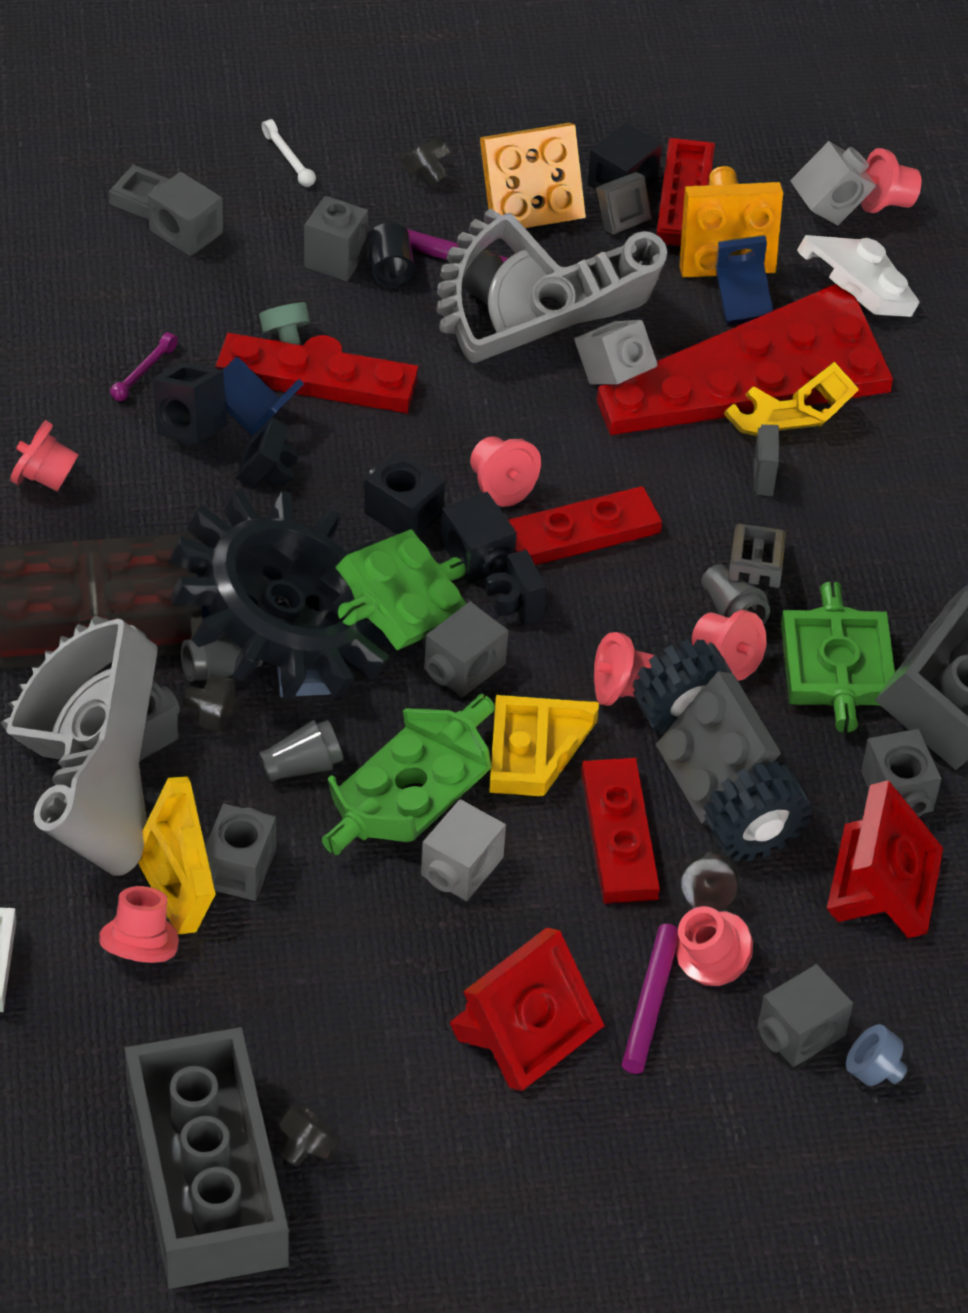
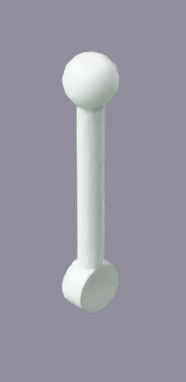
M272 119L262 122L261 126L264 136L268 140L272 139L298 173L299 183L304 187L312 186L316 180L315 173L302 165L279 135L277 126Z

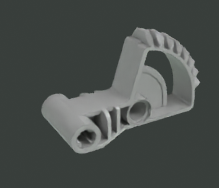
M490 208L485 212L484 223L475 219L470 223V234L462 232L458 236L456 244L459 248H450L447 255V260L450 264L442 266L440 276L445 281L438 284L437 295L443 299L438 301L436 310L439 315L445 317L441 319L439 328L442 333L456 334L465 358L469 362L476 363L572 325L611 317L638 308L648 301L666 261V245L654 233L646 231L637 232L628 238L624 246L608 252H601L590 259H584L569 267H561L511 213L501 216ZM497 239H503L515 254L500 266L489 288L488 309L496 333L478 340L474 338L465 317L461 295L462 278L472 261L483 249ZM553 298L560 303L562 308L559 310H549L541 304L540 299Z
M94 616L89 627L77 625L72 638L61 636L59 647L54 652L45 650L46 660L40 667H32L33 675L27 684H19L22 692L18 700L8 703L13 711L11 716L3 720L1 724L9 735L42 757L60 759L58 764L62 766V769L58 770L52 777V782L55 786L44 792L36 804L34 810L36 826L109 874L121 876L136 866L144 849L142 831L147 822L139 759L158 647L147 639L142 631L133 625H128L121 619L109 621L108 619ZM112 662V667H111L110 669H107V670H105V671H103V672H100L99 674L93 676V675L96 674L99 670H101V669L104 668L106 665H108V664H110V663Z

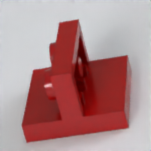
M889 780L870 785L863 820L847 823L844 826L827 910L837 922L886 911L907 938L928 933L944 848Z
M545 928L464 990L463 993L468 1001L466 1010L449 1022L459 1042L491 1049L509 1088L520 1091L525 1090L605 1026L561 931L552 928Z

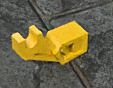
M834 362L800 388L793 395V400L779 401L758 388L752 387L745 394L754 405V412L752 414L746 415L741 413L735 404L729 407L723 414L739 432L756 437L758 427L761 428V424L779 425V431L812 426L821 427L859 389ZM816 388L831 407L819 412L810 405H804V399L812 393V389Z

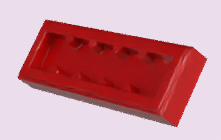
M669 138L656 234L665 245L681 246L685 186L709 185L715 143Z
M643 486L508 520L517 532L515 553L527 550L535 565L660 534L662 528V520Z
M636 758L582 761L581 774L603 904L658 900L660 888Z

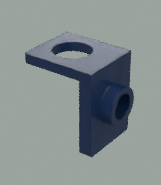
M765 235L718 242L715 269L725 323L727 325L749 322L773 311L764 266L767 246ZM752 249L751 252L743 255H729L737 250Z
M235 357L223 369L226 411L251 436L304 385L298 379L279 398L239 357Z

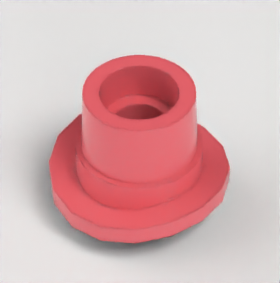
M876 148L867 159L869 167L866 169V172L874 181L876 187L861 202L864 212L877 213L889 205L905 208L912 207L917 201L921 190L920 172L917 169L899 165L895 155L887 149Z
M45 420L34 435L30 445L21 440L17 445L16 450L23 453V455L14 467L10 481L20 485L24 478H27L58 492L79 454L56 441L57 438L49 434L53 424Z
M495 436L481 440L473 449L470 458L472 470L477 474L481 492L485 493L488 491L495 503L501 507L514 506L526 498L539 478L542 465L540 453L532 443L523 439L504 441Z
M743 609L733 613L730 618L713 612L707 613L699 619L692 633V645L699 639L705 640L706 644L711 642L716 646L737 681L743 680L755 672L763 660L767 647L766 630L762 620L756 613Z
M608 633L602 638L596 652L594 684L596 698L600 705L611 706L619 697H634V680L641 679L638 672L642 667L651 668L649 659L654 655L635 650L632 640L623 633Z
M145 886L124 889L119 894L116 917L105 925L99 934L101 947L119 957L139 962H165L174 957L178 950L179 938L176 929L170 922L166 921L168 902L166 895L155 888Z
M702 906L690 910L681 919L678 926L679 940L676 956L679 966L691 980L705 986H721L735 981L746 971L753 954V939L749 927L738 915L726 911L718 912L714 908Z

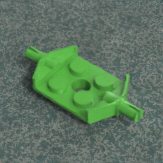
M479 694L463 711L456 713L450 710L404 709L405 728L342 785H337L336 777L331 775L328 778L331 796L342 816V821L322 837L324 847L330 853L333 852L334 855H339L356 837L364 841L368 837L402 842L415 840L491 769L488 747L476 730V727L490 714L495 712L493 701L487 696L484 698V694ZM412 783L424 784L422 787L412 786L402 790L403 787Z

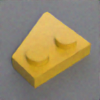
M496 695L489 793L544 797L597 723L599 702Z
M188 777L168 778L142 831L144 849L138 864L151 888H155L166 895L168 899L167 917L177 933H196L216 894L191 782Z

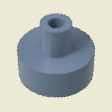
M874 1025L865 1030L852 1045L847 1055L846 1068L867 1086L877 1085L885 1079L896 1084L903 1079L907 1072V1065L900 1060L904 1048L903 1041L884 1025Z

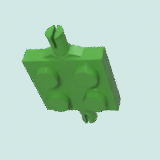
M412 529L348 554L336 566V569L350 586L355 600L339 606V618L346 617L343 621L345 625H353L357 621L369 618L371 622L384 632L398 651L425 639L426 634L467 604L460 595L458 588L451 582L465 575V564L457 566L462 561L457 557L438 564L429 553L426 545L419 540Z
M830 581L820 587L823 607L810 611L783 610L781 629L789 704L833 706L836 720L835 728L837 731L844 733L846 723L847 733L858 727L855 706L880 705L875 699L895 674L887 612L858 611L844 607L842 585L834 582L833 590H831Z

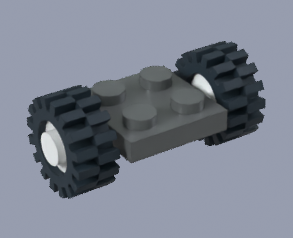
M697 639L694 645L691 644L690 640L681 642L680 649L675 650L672 645L665 648L666 655L659 658L657 655H654L649 659L651 668L642 667L638 675L641 679L634 680L633 688L635 691L633 694L654 731H658L662 735L656 746L701 824L709 825L724 853L727 856H731L733 860L739 861L744 857L745 861H752L757 853H760L762 858L771 855L770 849L775 846L779 850L787 846L785 840L789 837L796 839L801 834L798 827H807L810 822L808 815H811L813 811L810 805L811 802L789 767L785 764L780 767L778 762H774L781 752L716 646L711 642L706 644L705 640Z

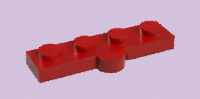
M227 332L215 369L223 370L235 357H239L271 390L286 392L300 379L304 385L295 394L407 414L418 381V365L343 353L340 342L327 335L314 336L307 340L303 346Z

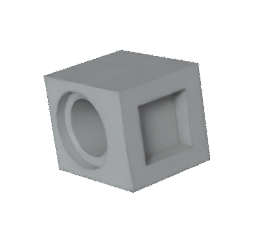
M830 141L790 180L812 212L836 225H839L876 187V184L866 172V169L869 167L867 160L854 148L849 147L845 151Z
M642 320L613 321L574 338L589 384H619L658 366Z
M459 799L423 841L421 876L426 878L438 890L451 892L468 901L504 857L506 824Z

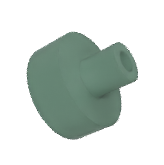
M305 302L282 305L259 313L263 334L278 333L280 342L301 345L297 328L310 323Z

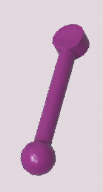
M170 332L164 333L160 339L159 346L123 382H117L112 385L110 389L111 397L115 401L126 400L129 396V389L165 352H173L177 346L178 337Z

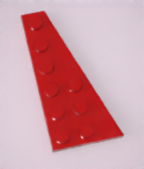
M834 284L656 361L657 367L619 384H603L599 386L597 403L609 435L726 418L723 413L733 404L737 406L741 413L752 414L754 412V405L745 396L752 387L758 388L779 401L793 400V395L800 388L834 362L859 389L851 398L891 392L893 377L856 297L842 289L839 285ZM816 388L812 389V393L804 399V405L828 402Z

